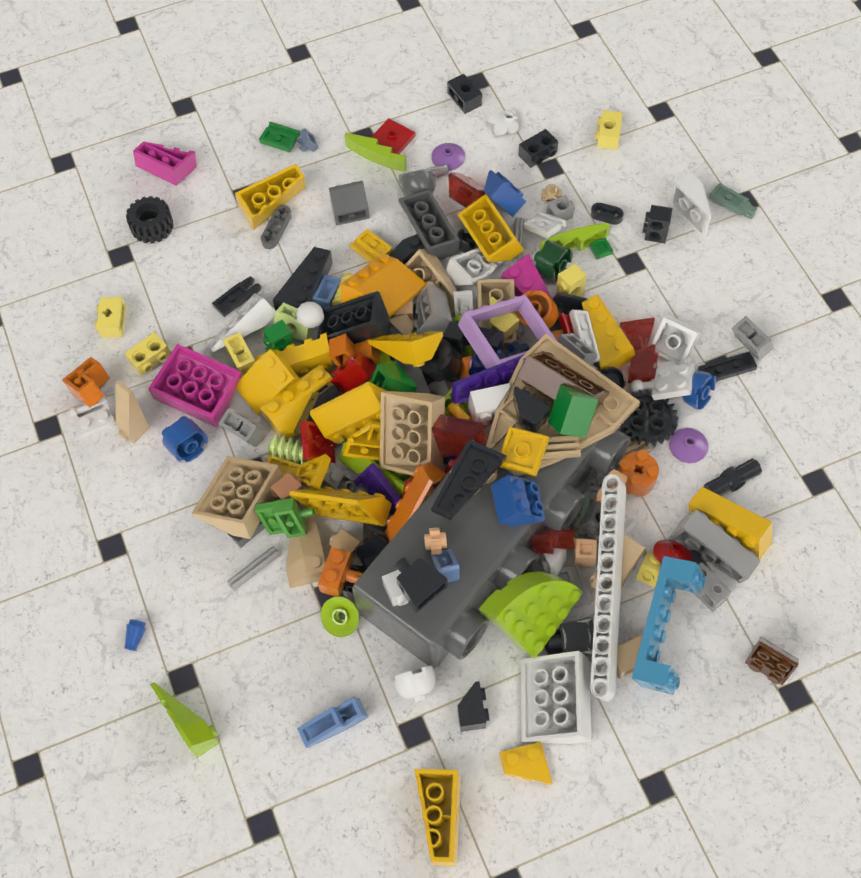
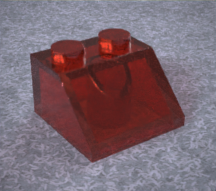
M450 173L448 175L449 197L465 208L486 194L484 192L485 186L479 185L472 178L462 173Z

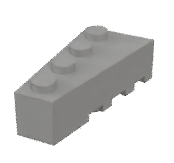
M694 510L683 518L669 536L674 541L679 539L684 542V546L689 551L693 549L699 552L702 556L701 559L704 561L716 563L718 570L738 583L748 580L760 563V560L752 551L745 549L736 538L730 537L721 526L714 524L708 519L706 514L698 510Z

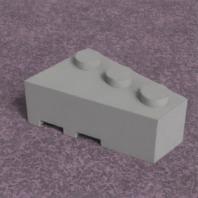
M427 283L417 296L416 313L419 315L418 320L414 322V326L417 327V335L428 331L444 333L449 322L452 321L446 292Z

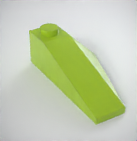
M155 682L150 684L164 708L167 709L166 712L174 722L181 737L196 758L219 744L215 738L219 734L212 724L208 726L203 719Z

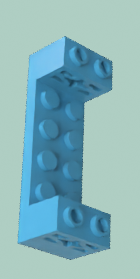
M663 556L632 679L643 688L674 695L675 690L679 688V674L670 665L659 663L661 657L659 648L661 643L665 641L666 631L664 629L666 623H669L671 618V603H674L676 599V591L674 590L699 594L700 588H704L706 577L696 562Z

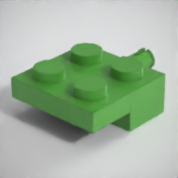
M294 498L256 504L255 512L269 535L285 533L287 538L306 535L307 521L305 517L315 516L313 507L302 510Z

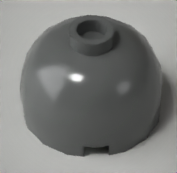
M416 171L413 176H409V173L402 176L401 184L406 196L430 190L433 194L436 187L435 174H432L431 171Z

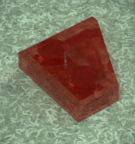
M654 317L620 322L619 327L634 348L635 356L646 354L655 322Z

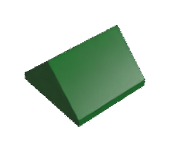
M560 384L548 423L559 434L587 437L599 398Z

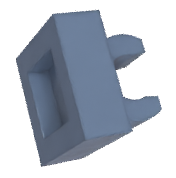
M305 128L301 130V137L297 140L301 145L299 149L303 152L308 148L313 152L317 150L318 145L315 136Z

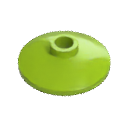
M335 596L324 603L321 609V622L331 635L336 637L349 636L359 625V611L350 599L343 596ZM341 612L345 614V618L341 617Z

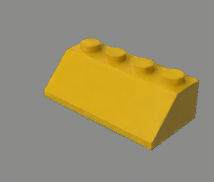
M486 194L457 214L488 262L510 261L525 251Z
M318 365L260 408L264 420L281 438L283 435L286 436V442H288L290 437L294 439L298 435L293 431L312 393L327 382L331 383L332 376L321 365Z
M367 382L311 410L310 415L324 438L334 443H341L370 421L380 422L381 392L386 390L371 382Z

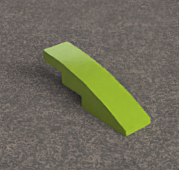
M345 132L346 147L358 155L387 168L402 172L406 171V156L392 153V147L378 145V139Z
M610 224L588 225L557 234L540 242L539 251L544 247L547 240L558 243L570 250L576 247L579 251L588 248L591 242L609 236Z

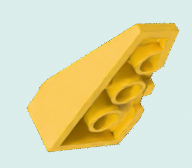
M428 331L418 335L416 333L382 335L368 340V343L404 364H413V367L425 365V361L433 358L443 337V332Z

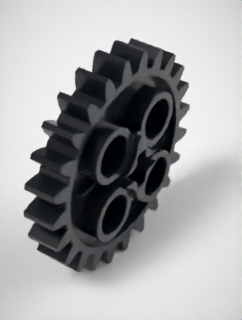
M639 389L637 395L632 391L631 395L640 401L637 407L640 410H634L621 424L620 431L625 432L626 435L631 437V443L637 439L638 445L644 441L646 447L649 443H652L655 447L657 441L662 445L664 439L669 441L670 436L674 435L678 426L679 417L676 416L678 410H673L675 404H668L670 398L654 400L648 389H646L645 393H642ZM646 404L649 406L648 416L645 415ZM647 419H648V421H649V423H648V432H646V430H645L646 420H647Z

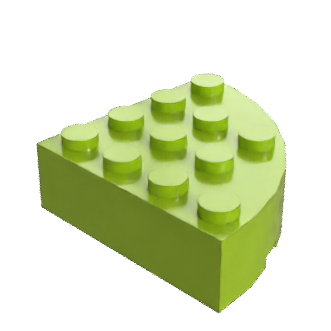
M540 571L530 572L511 579L501 591L497 589L487 598L479 610L519 650L536 659L559 625L567 617L572 607L580 599L583 591L576 585L554 574Z

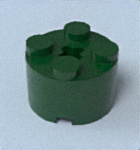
M547 240L541 251H537L534 256L535 267L540 276L557 282L558 274L567 269L568 262L571 263L573 252L567 247Z

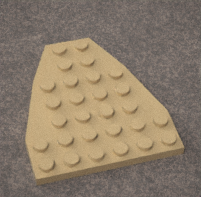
M545 334L519 360L509 382L510 389L496 410L486 447L500 452L509 426L530 431L518 423L513 401V392L516 386L529 391L535 398L547 402L550 406L551 414L555 400L541 395L538 389L525 385L522 379L517 377L525 362L523 359L540 351L546 352L609 391L608 396L594 413L587 437H579L580 450L614 433L639 406L640 401L548 334ZM549 417L537 432L549 437L571 436L559 434L548 423ZM573 448V449H562V450H559V451H572V450H575V448ZM546 450L545 452H558V451H555V450ZM565 458L542 460L540 468L557 463ZM507 469L516 477L524 475V473Z

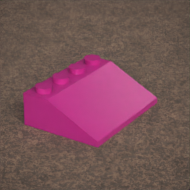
M177 344L148 390L153 399L217 428L219 426L218 423L229 408L242 372Z

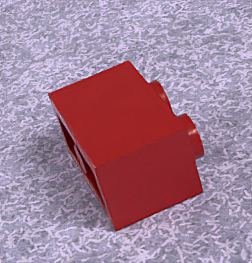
M360 352L355 357L351 355L344 362L345 366H338L333 371L334 377L330 382L342 394H345L359 387L370 378L376 367Z

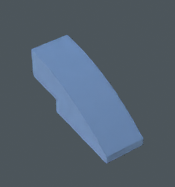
M324 275L312 298V302L319 304L322 310L332 307V301L339 288L341 278Z
M352 697L338 707L329 708L298 727L297 730L305 747L308 748L367 719L368 715L361 700Z

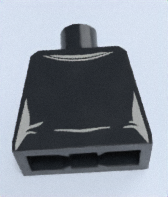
M593 617L560 624L559 635H553L549 639L548 648H561V653L580 651L592 662Z

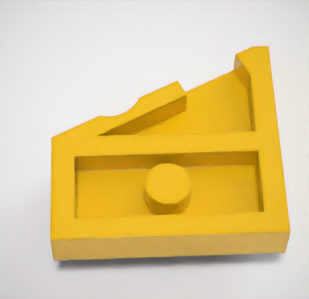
M541 742L499 752L504 775L521 777L524 780H534L546 785H552L551 775Z

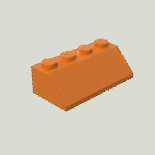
M430 462L417 466L413 473L415 475L414 479L407 484L404 490L406 492L404 497L396 504L395 508L397 510L395 514L388 519V527L385 534L389 542L446 476L445 472Z

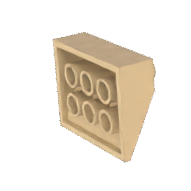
M381 392L380 468L415 476L413 473L418 465L430 462L443 471L444 396L429 393Z
M227 456L192 511V516L232 536L251 539L261 521L255 512L256 504L273 501L274 497L270 487L282 478L279 465Z

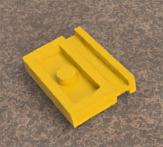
M368 229L361 233L353 243H350V249L369 263L381 254L389 255L393 251V247Z

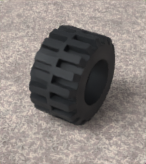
M153 196L148 198L142 197V199H137L135 203L129 205L130 208L126 211V219L133 237L137 238L138 241L141 242L143 240V243L147 244L150 242L153 244L155 241L160 242L162 241L161 239H166L168 237L167 234H171V229L174 227L173 218L168 204L163 199L160 200L159 197L153 198Z

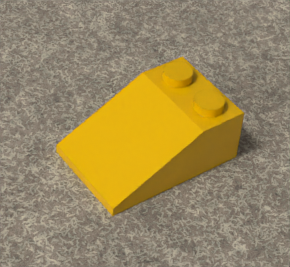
M270 349L240 379L236 390L253 411L260 415L262 413L260 408L278 396L300 378L277 350Z

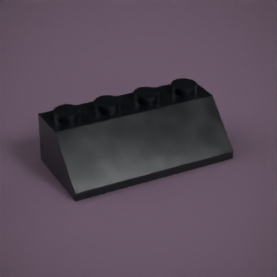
M376 291L323 309L324 320L319 325L317 339L320 338L321 334L326 333L329 345L330 339L346 333L353 344L387 334L390 317L380 292Z

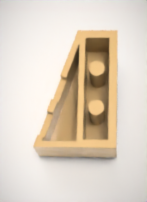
M625 534L623 540L621 588L626 583L631 572H634L637 568L636 565L641 557L644 558L647 554L645 547ZM613 561L607 564V569L612 567ZM597 570L594 572L590 579V581L592 582L590 586L595 590L597 583ZM612 581L606 584V589L612 586Z

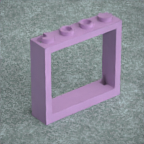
M526 295L515 296L503 302L498 301L493 305H485L479 309L468 310L462 314L458 326L486 369L524 355L528 351L500 360L476 324L478 322L518 310L538 340L545 334L556 340Z

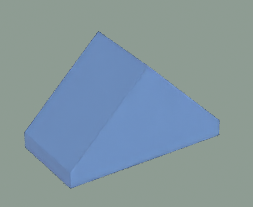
M452 549L443 550L442 554L432 555L431 553L434 569L443 574L448 579V583L460 580L459 564Z

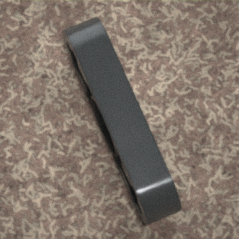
M280 205L276 208L262 233L261 242L265 249H273L277 246L290 222L292 215L288 206ZM278 224L281 226L277 230L272 229L273 225Z

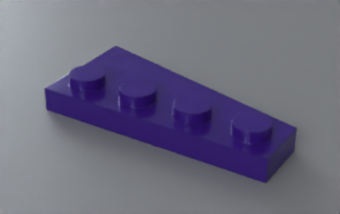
M524 355L453 382L451 400L454 404L468 402L471 391L508 384L519 360Z
M372 463L353 482L357 486L361 484L368 491L369 495L380 493L386 496L385 499L392 504L389 512L392 516L397 510L395 508L396 504L401 498L395 491L394 486L385 478L381 469L375 463Z

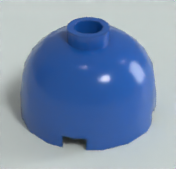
M704 371L694 372L691 395L682 396L684 402L694 409H703L711 399V396H709L710 390H715L716 377Z

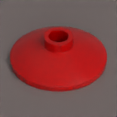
M660 540L653 547V554L660 563H662L663 556L691 562L693 560L691 552L684 545L673 540Z

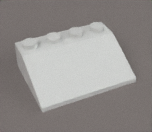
M580 651L538 656L536 659L532 657L521 659L522 743L575 744L592 742L589 658Z

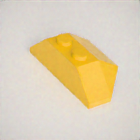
M370 421L347 439L343 456L380 460V422Z

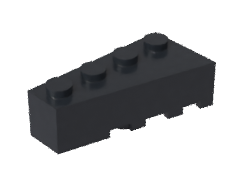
M313 247L273 298L275 311L283 303L298 308L302 303L312 302V298L324 275H328L332 267L333 260L330 250Z

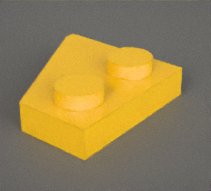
M325 454L300 464L296 476L303 485L320 489L324 476L329 469L328 466L331 458Z

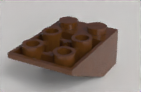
M760 636L745 663L754 672H761L766 675L771 682L783 685L798 667L799 659Z

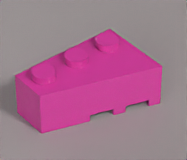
M145 141L133 150L136 167L175 186L197 167L195 151L183 152L180 151V148L174 147L173 150L164 148V145Z
M529 254L502 272L501 279H514L515 296H522L531 290H540L552 299Z

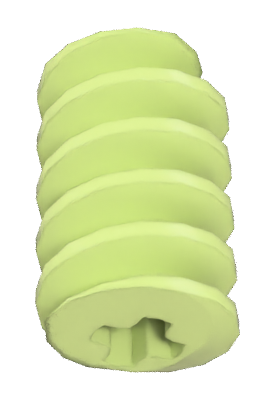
M275 434L274 438L271 439L268 446V456L271 454L273 457L277 456L280 459H287V461H294V463L298 464L308 461L303 459L300 439H297L295 444H293L292 437L286 442V436L284 435L281 440H279V434Z

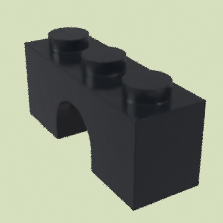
M450 321L443 334V339L448 341L459 353H462L463 349L470 345V343L459 328V323ZM478 327L499 358L505 345L504 331Z

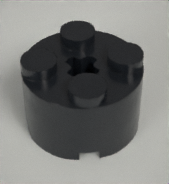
M441 339L433 358L425 361V365L419 366V368L436 382L448 381L459 372L461 368V355L448 341Z

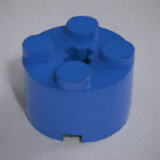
M186 416L180 417L178 421L162 431L164 447L179 462L181 460L190 462L196 459L204 451L202 448L204 443L207 445L208 437L192 419Z

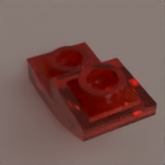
M552 530L533 535V552L553 554L555 548L575 550V530Z

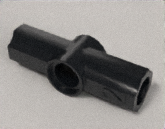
M752 458L737 467L731 466L727 468L719 477L704 484L703 487L722 496L729 491L735 492L743 487L747 481L760 475L762 469L759 462Z

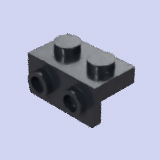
M558 292L552 298L557 305L559 316L561 313L568 315L571 310L584 311L582 302L588 300L584 297Z

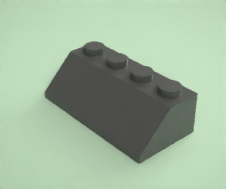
M430 190L398 199L399 204L428 253L441 259L458 254L460 239Z

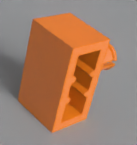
M331 547L318 582L321 593L340 596L346 581L355 584L363 574L350 569L353 562L351 552Z

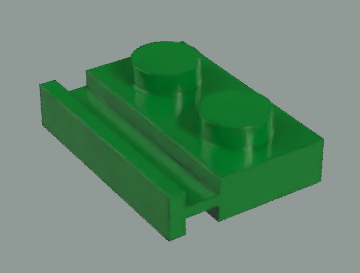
M269 122V126L265 128L259 141L261 144L290 153L297 142V138L300 137V131Z

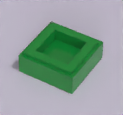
M606 237L589 244L596 260L613 254V249Z

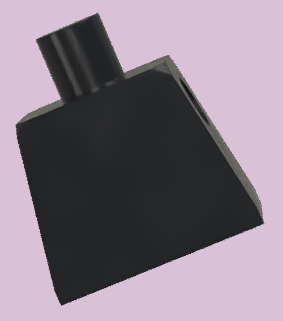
M403 557L395 564V567L401 573L396 578L397 585L415 613L420 611L448 587V579L420 558L413 564H410Z

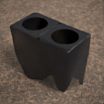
M372 531L371 534L375 541L364 543L355 550L362 566L351 565V567L364 573L389 543L387 536Z

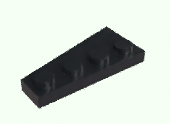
M468 439L435 500L431 512L451 520L507 459V455Z

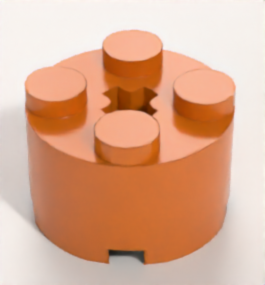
M531 290L524 293L523 295L527 296L546 326L551 328L559 317L555 302L545 292L540 290ZM517 310L516 315L518 316V319L528 329L531 330V328L526 323L520 312Z
M644 450L631 452L624 456L620 462L618 472L627 476L625 484L626 494H632L636 497L645 496L655 486L659 467L656 460Z

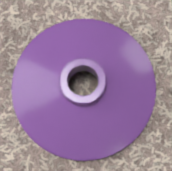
M454 143L440 144L432 152L433 164L435 166L447 165L448 170L459 168L465 161L464 150Z
M684 428L674 433L670 439L669 447L673 456L679 461L696 463L706 456L708 442L701 432L691 428Z

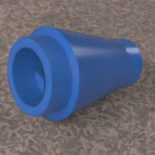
M129 620V624H126L124 649L137 651V647L147 629L145 628V622Z

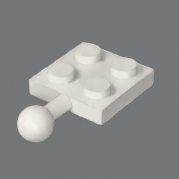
M693 363L657 368L654 381L643 382L641 380H634L630 384V390L637 395L639 389L642 393L646 389H653L652 397L654 400L691 395L695 366Z

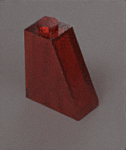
M440 414L431 428L442 457L460 455L468 439L481 445L487 441V433L484 424L481 422Z

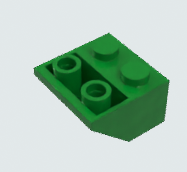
M395 361L377 364L370 381L386 391L414 393L417 385Z

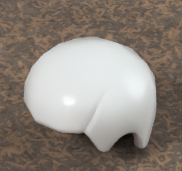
M315 302L302 303L295 313L297 322L308 328L317 327L324 320L323 310Z

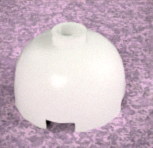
M433 666L422 667V670H411L392 678L397 693L405 699H413L414 703L426 700V695L432 692L436 681Z

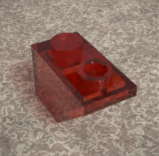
M650 345L631 358L627 383L631 384L634 380L649 382L655 379L657 368H653L654 363L657 364L658 352H655L656 345Z

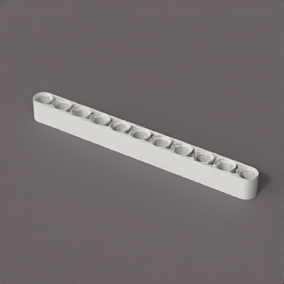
M614 474L606 476L602 483L590 684L591 693L602 701H610L616 692L626 485ZM618 483L616 488L611 489L613 484ZM617 502L616 506L610 509L611 504ZM612 522H616L615 526L609 529V525ZM614 541L613 547L608 548L609 543ZM613 561L612 567L607 569V564ZM612 581V586L606 589V584ZM611 601V606L605 610V604ZM610 622L609 628L603 631L605 623ZM605 643H609L608 649L602 652V646ZM607 664V670L601 673V667ZM606 685L605 693L600 695V688Z

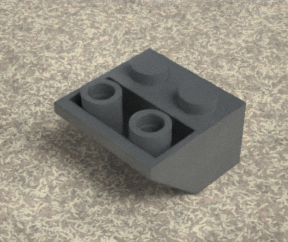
M363 180L329 188L331 208L336 226L370 218Z

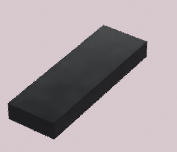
M749 351L698 366L697 371L710 373L716 377V381L754 371L758 366Z

